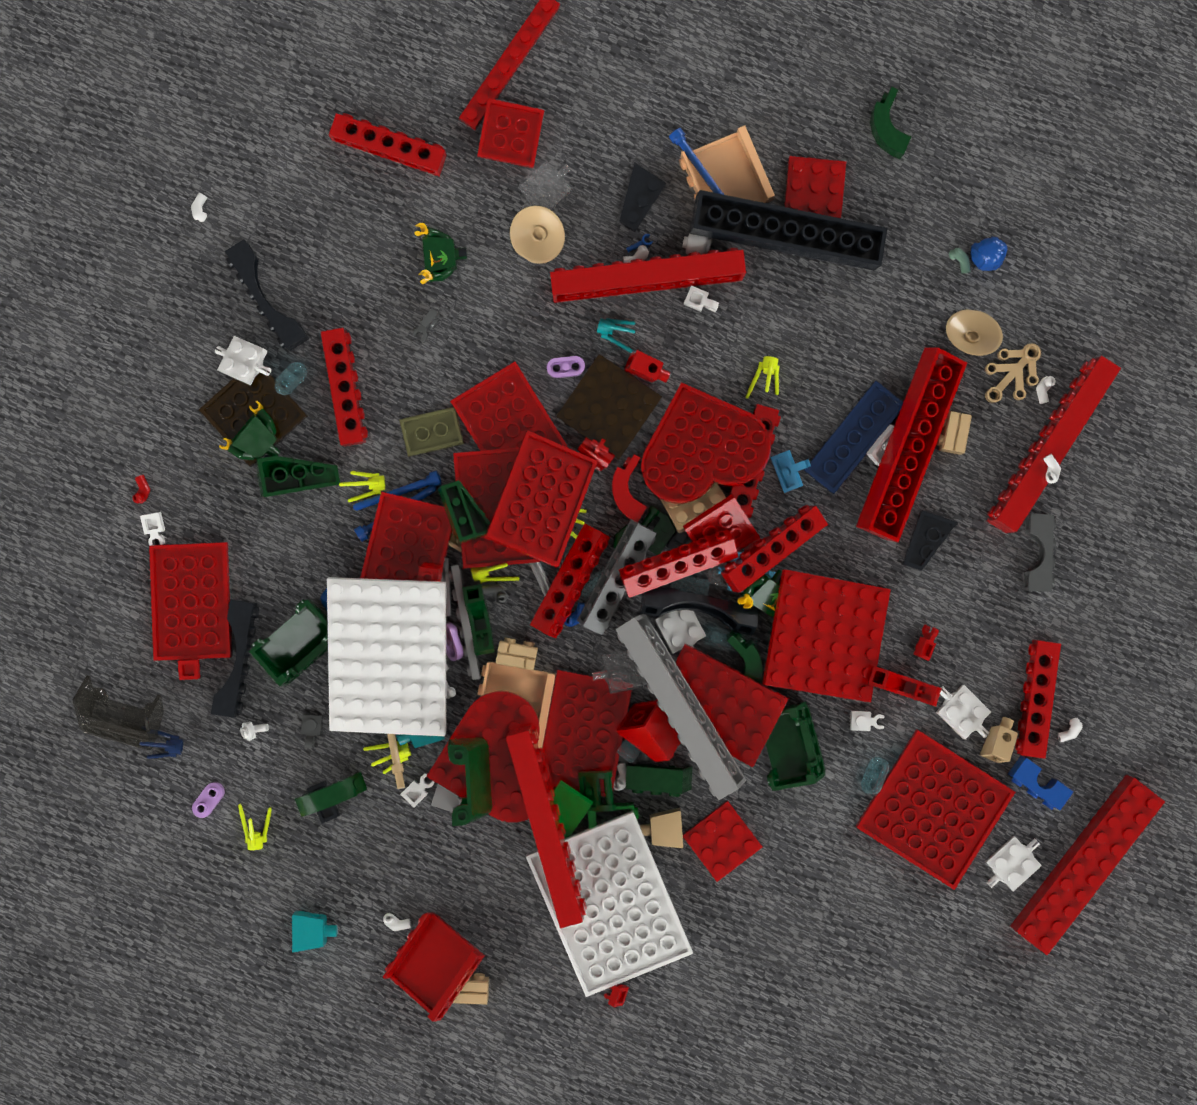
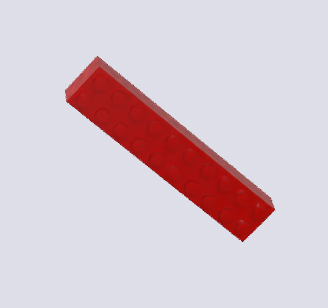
M729 248L726 252L711 250L707 252L708 254L692 252L688 256L683 257L680 254L670 255L666 259L652 257L649 261H642V259H633L631 263L615 261L611 263L612 265L606 266L603 263H597L589 268L575 266L572 270L556 268L554 272H550L554 303L742 281L746 274L744 250Z
M938 347L924 348L856 527L882 539L899 543L967 362Z
M1103 356L1095 359L1092 358L1081 366L1079 370L1081 374L1070 383L1069 387L1071 389L1068 394L1065 393L1060 399L1059 403L1061 405L1058 410L1055 409L1049 416L1051 421L1040 430L1038 434L1040 438L1030 446L1028 457H1024L1019 463L1018 467L1020 469L1017 474H1013L1010 477L1008 488L999 494L997 498L999 502L996 507L993 506L989 510L987 522L1004 533L1018 531L1048 484L1046 481L1048 466L1043 458L1052 453L1060 465L1121 370L1119 366Z
M532 725L510 730L506 740L559 927L564 928L582 923L584 915H586L587 905L585 898H581L580 891L582 888L580 880L575 879L576 866L574 860L570 861L571 849L569 842L564 840L566 831L564 824L559 822L560 809L558 804H554L555 792L553 786H549L548 778H550L548 768L543 766V759L545 758L542 747L538 748L537 740H539L537 729H533Z
M1125 775L1010 927L1045 955H1048L1165 801L1136 778Z

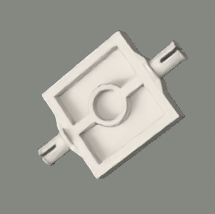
M234 336L227 350L220 346L216 347L218 350L215 349L216 354L223 356L217 370L239 381L251 385L259 372L266 376H269L271 373L270 368L263 366V360L267 354V350Z
M691 610L673 611L654 620L672 654L681 650L684 644L694 648L693 645L698 640L706 637L694 611Z
M961 685L951 694L944 686L940 687L942 688L940 695L945 700L936 713L962 739H966L974 731H977L983 738L987 737L990 732L982 724L991 711L965 685Z
M1012 836L985 861L991 867L994 874L986 883L992 888L1001 881L1012 891H1015L1042 866L1032 853L1040 843L1034 838L1025 846L1015 836Z

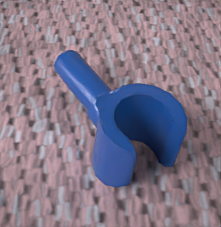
M645 234L641 241L627 247V251L630 252L640 245H645L647 248L650 247L653 241L650 243L644 241V239L650 237V234Z

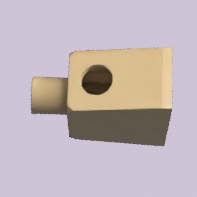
M1003 717L999 726L991 727L980 756L996 763L1010 762L1018 736L1017 732L1011 730L1014 723L1012 719Z
M680 808L651 814L650 824L640 825L643 835L651 836L652 845L683 848Z

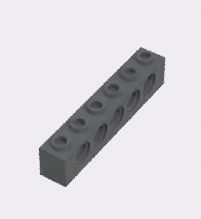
M632 519L630 520L577 619L583 627L601 635L607 630L610 619L617 612L622 597L626 595L621 577L618 581H615L616 577L620 575L618 569L643 561L646 558V552L655 541L656 532ZM639 541V544L634 547V543ZM627 558H630V561L627 564H624L625 560ZM612 592L611 596L606 598L607 594ZM603 609L602 613L597 615L598 611Z

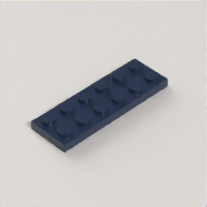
M874 381L810 461L811 466L803 471L829 492L835 494L875 441L898 415L903 402L880 383Z

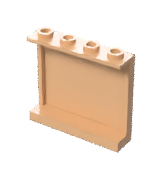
M746 126L738 128L736 133L693 150L724 195L763 203L773 201L775 194ZM682 151L679 163L682 170H686L688 174L686 179L689 187H693L695 190L694 199H696V195L700 190L712 192L685 152Z
M488 661L487 665L482 667L481 676L484 677L483 684H479L478 695L482 696L495 691H509L526 699L535 710L539 720L540 733L537 744L538 748H541L543 746L556 674L496 664V662Z

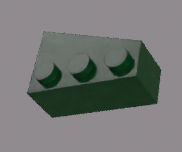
M458 480L440 486L438 491L457 545L485 536L491 522L474 502V499L462 483Z
M651 764L627 765L626 789H631L632 793L650 791L651 795H662V792L669 793V796L680 797L681 794L692 789L693 766L676 768L674 765H669V767Z

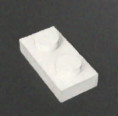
M889 425L866 453L877 466L880 465L894 425Z

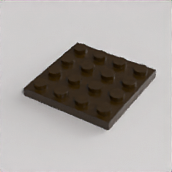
M599 354L556 417L590 440L594 439L600 443L602 438L605 439L604 446L609 448V452L613 453L615 458L619 460L662 396Z
M260 372L255 376L251 385L233 378L199 409L223 438L232 440L249 418L255 414L250 410L249 406L257 409L258 404L255 401H258L273 419L277 430L275 434L277 440L273 443L274 446L308 417L271 374L266 376ZM257 458L244 461L249 467H252L257 462Z

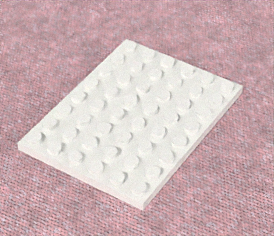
M327 578L330 731L445 736L446 582Z
M634 811L564 839L565 842H569L571 849L570 861L574 860L576 866L575 879L580 880L582 888L580 891L581 898H585L587 905L586 915H584L582 923L564 928L559 927L539 852L536 850L526 854V859L586 997L693 954V950Z

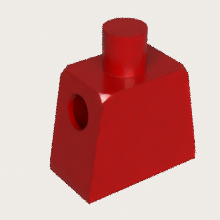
M638 350L630 353L624 367L625 372L649 382H655L658 379L666 383L671 373L662 369L663 362Z

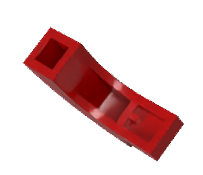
M634 454L632 458L628 456L623 465L625 470L617 467L612 481V494L620 512L629 520L632 519L638 522L647 506L635 500L629 492L628 480L641 459Z
M876 666L873 667L868 682L869 685L935 707L942 690L940 687Z

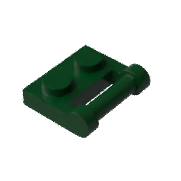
M650 506L649 512L641 524L648 527L655 516L660 518L653 529L657 533L655 541L648 549L655 555H659L676 531V527L668 516L655 507Z
M612 770L581 771L578 773L580 793L593 801L588 811L616 810L611 777H613ZM600 779L604 781L606 804L602 803Z

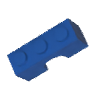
M1020 756L1008 773L1012 777L1011 781L1019 787L1023 785L1028 788L1027 793L1037 799L1039 796L1044 800L1042 804L1049 809L1056 808L1061 810L1073 794V791L1051 778L1047 785L1039 786L1037 776L1042 769L1028 758Z

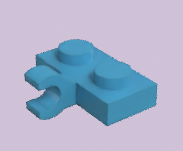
M790 450L770 457L784 493L803 486L798 471L811 466L809 459L795 464Z

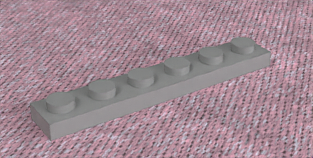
M455 565L451 566L449 578L451 582H454L455 589L452 590L454 601H458L459 607L456 608V615L458 620L461 619L460 635L461 639L465 638L466 646H463L465 658L468 657L469 659L467 673L468 676H472V680L482 678L478 656L474 653L470 621L464 604L462 589L464 582L461 566Z

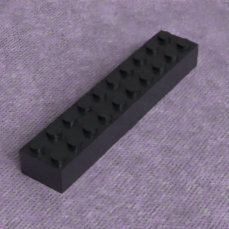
M700 190L695 199L690 234L875 271L882 266L888 228Z

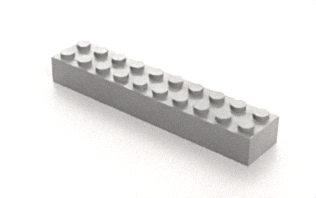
M642 614L634 617L618 627L616 631L619 641L625 644L628 649V656L631 660L635 661L639 674L648 683L649 691L655 694L658 699V706L662 711L666 712L669 717L668 722L670 726L678 732L679 741L687 747L690 759L696 762L699 767L700 776L704 780L706 779L709 784L711 794L717 797L719 801L738 790L746 781L744 775L647 615Z

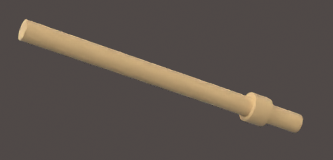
M387 734L393 763L391 766L392 774H395L397 789L405 788L403 779L404 768L403 764L400 763L395 734Z

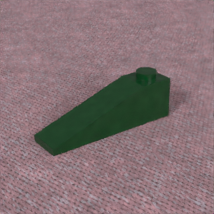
M281 456L257 459V475L261 497L334 486L340 483L337 465Z

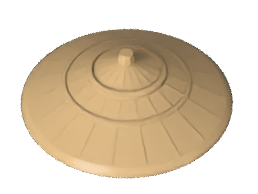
M529 206L522 209L514 217L510 227V239L515 251L520 256L532 263L541 264L549 262L558 256L564 245L565 232L562 222L550 209L542 206Z
M969 309L958 311L948 319L946 324V333L951 343L959 350L970 355L983 356L991 354L1000 347L1003 340L1002 330L996 320L981 311Z

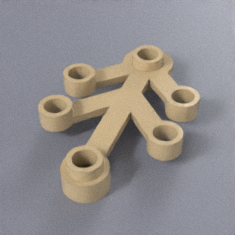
M1033 343L1027 344L1022 350L1002 349L997 354L999 360L1005 361L1009 358L1021 359L1014 364L989 363L985 366V372L988 375L996 372H1008L996 387L986 391L985 398L988 402L996 403L1000 401L1002 391L1014 378L1016 390L1013 392V397L1016 400L1024 399L1026 391L1024 390L1023 368L1027 363L1029 377L1027 376L1026 384L1028 386L1038 384L1039 378L1036 372V361L1041 356V349L1038 345ZM1029 350L1033 351V357L1028 355ZM1002 351L1006 352V358L1001 356ZM990 365L994 367L993 372L988 370ZM1030 377L1035 379L1034 384L1029 381ZM1017 391L1022 392L1021 398L1017 396ZM991 392L995 393V399L990 398Z

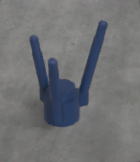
M142 726L144 730L170 739L166 740V744L139 742L141 746L165 748V751H167V753L147 755V759L177 757V754H182L184 741L179 739V736Z

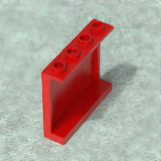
M431 912L425 913L419 918V924L408 934V940L405 945L398 949L394 961L387 965L383 978H390L430 1013L428 1018L435 1022L442 1020L485 955L437 914Z

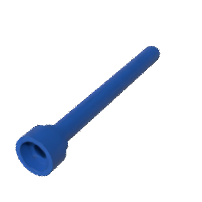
M678 128L669 135V139L673 144L681 147L712 192L724 195L685 141L686 138L683 130Z
M436 470L430 472L425 479L386 493L400 496L428 485L430 487H437L442 485V481ZM380 495L355 503L353 509L358 511L378 504Z
M429 486L410 499L421 501L434 493L437 488ZM374 521L367 526L360 525L354 529L362 542L371 535L370 532H372Z

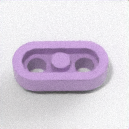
M578 356L553 358L547 364V372L553 378L579 376L585 370V363ZM575 363L579 365L577 370L572 369V365ZM556 365L560 367L558 372L553 371V367Z
M448 622L446 623V654L450 660L456 661L463 657V645L460 642L457 627Z
M213 782L204 788L192 806L195 816L205 818L212 813L225 793L224 787L220 783ZM211 790H215V792H216V795H215V796H212V795H211V793H210ZM200 805L204 806L203 812L199 810Z

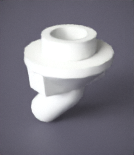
M244 722L240 732L244 739L246 738L248 741L256 738L255 733L268 731L269 725H253L252 722Z

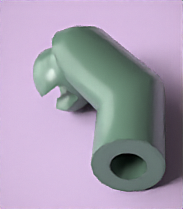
M961 248L950 250V259H957L960 262L961 274L971 272L969 256Z

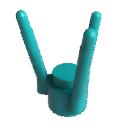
M601 318L597 328V333L602 334L601 338L611 341L630 353L634 352L633 349L610 337L609 334L613 335L614 330L635 333L633 329L615 325H635V321Z

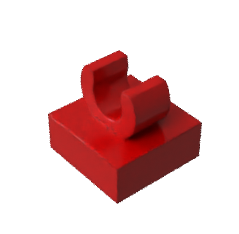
M199 659L178 661L179 680L201 678Z
M624 984L610 987L612 989L611 994H604V997L609 999L608 1004L613 1007L623 1006L629 987Z

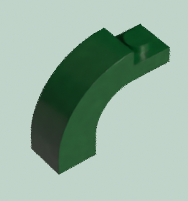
M891 87L888 93L884 92L881 101H877L874 105L870 125L873 137L880 148L889 155L901 159L912 136L898 131L891 123L890 109L899 90Z
M482 584L462 587L464 604L471 626L474 653L476 656L495 652L493 633Z
M731 631L727 635V641L745 661V667L741 673L760 683L762 660L756 644L752 639L745 644L746 640L741 634H735Z
M358 772L336 783L297 797L295 801L301 817L344 802L368 789L362 773Z

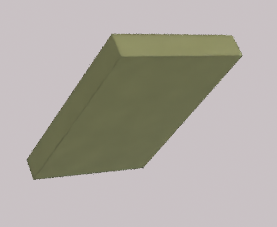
M454 407L399 419L408 457L464 444L458 415Z

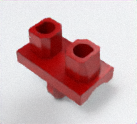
M586 437L577 450L579 453L597 460L595 469L602 471L609 466L615 455L609 452V448L604 446L605 439L602 438L599 443L594 439L590 440Z

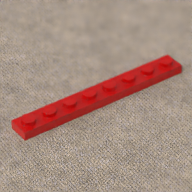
M539 0L460 115V121L474 130L477 129L485 116L488 98L496 100L560 8L559 2L556 0Z

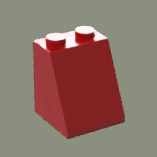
M658 700L633 704L617 729V733L655 762L672 759L681 742L678 739L679 734L676 729L670 726L668 722L669 717L666 712L662 711L658 706Z

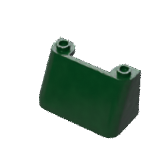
M310 599L301 600L295 606L297 608L295 614L272 635L263 640L259 638L251 645L253 648L249 652L279 687L294 681L328 650V617Z
M802 702L785 706L766 742L772 766L767 775V782L771 786L772 791L816 784L825 776V766L808 704Z
M480 737L449 739V760L455 765H465L467 797H462L460 805L453 807L452 826H462L487 816L492 810L489 745L485 739Z

